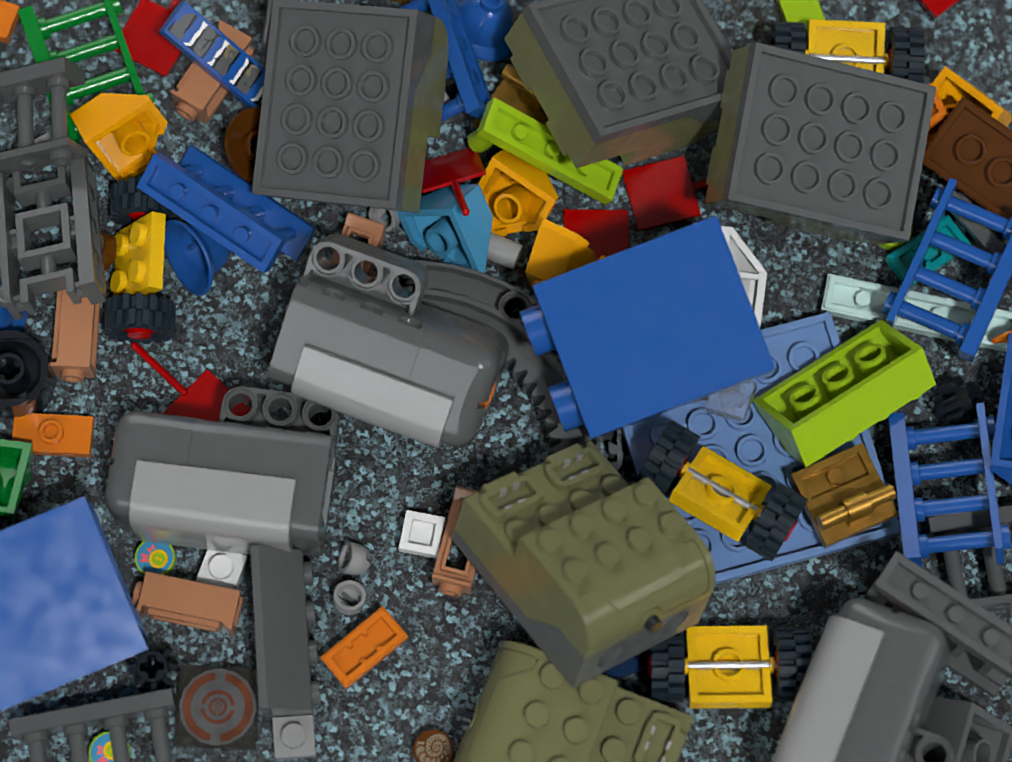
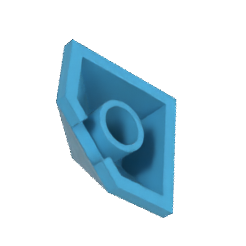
M479 184L460 185L470 210L468 216L462 214L451 185L421 197L419 213L396 211L410 243L423 252L428 248L443 260L442 263L453 264L482 273L485 271L493 216Z

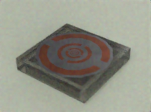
M181 664L174 746L179 748L256 752L260 712L257 668Z

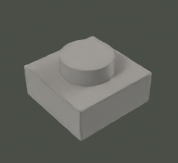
M313 715L272 718L276 761L317 757Z

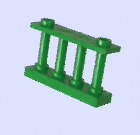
M103 0L102 2L45 20V17L37 19L32 6L18 10L36 64L62 57L77 63L119 48L121 50L126 67L85 80L84 85L72 87L70 91L66 92L68 137L80 145V139H83L70 116L68 106L75 104L74 100L132 81L136 95H148L156 105L152 91L144 94L117 16L124 13L119 0ZM105 16L109 17L115 34L58 53L56 49L48 51L45 40L51 39V34ZM47 93L46 95L51 106V93Z

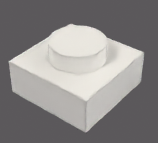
M406 510L399 552L437 559L446 517Z
M207 550L196 582L237 590L249 560L248 556L239 553Z

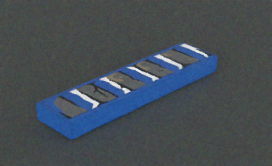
M186 1L179 2L159 33L248 108H261L265 68Z

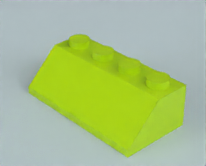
M881 319L755 398L753 403L784 449L803 466L808 467L822 460L828 453L842 444L855 439L858 434L875 423L888 418L891 413L908 402L919 398L924 392L934 387L936 382L923 348Z

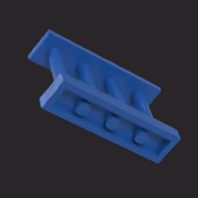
M413 0L399 7L401 9H414L422 12L430 10L433 16L440 18L446 27L449 43L446 80L451 77L455 79L459 92L456 95L457 98L443 104L441 122L461 112L481 120L491 97L468 31L463 23L457 0Z
M194 145L189 146L180 165L161 152L154 154L137 185L138 189L262 273L270 271L281 251L295 261H298L317 229L273 198L252 194V184L240 178L233 171Z
M950 178L946 188L938 186L930 204V208L935 209V212L898 293L890 292L882 313L888 315L886 323L894 327L898 316H901L955 339V344L961 346L958 357L972 363L1012 276V216L1010 219H1007L954 197L957 180ZM946 210L1002 233V238L1009 240L1003 254L995 252L993 255L937 231ZM930 245L986 268V273L993 275L988 288L979 287L977 290L921 266ZM914 281L972 304L970 308L977 312L971 325L966 322L960 325L906 302Z
M984 402L976 403L978 422L914 429V426L906 427L904 412L892 413L888 417L904 557L923 568L922 559L930 558L929 554L985 547L995 548L997 565L1005 564L1003 550L1011 549L1008 524L1000 525L994 474L990 470L991 452L989 441L994 440L995 421L994 416L986 417ZM980 438L983 458L919 465L918 461H910L909 450L917 449V445ZM985 473L987 494L923 501L922 497L915 498L913 486L921 485V481ZM990 510L992 530L928 538L927 534H919L918 522L925 521V517Z

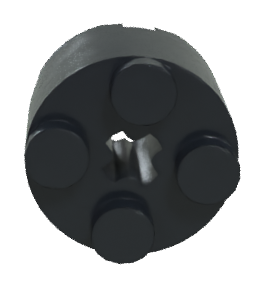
M8 330L0 332V417L7 419L44 411L53 396L56 386V374L50 366L51 361L45 350L36 340L20 331ZM13 371H19V374L15 375L13 379L7 380V378L13 376Z

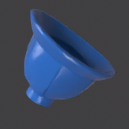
M506 0L457 1L477 59L489 62L508 59L510 49L504 38L514 25L513 11Z
M170 219L165 223L164 249L173 271L184 287L197 296L205 295L212 286L214 275L228 261L231 251L188 222Z

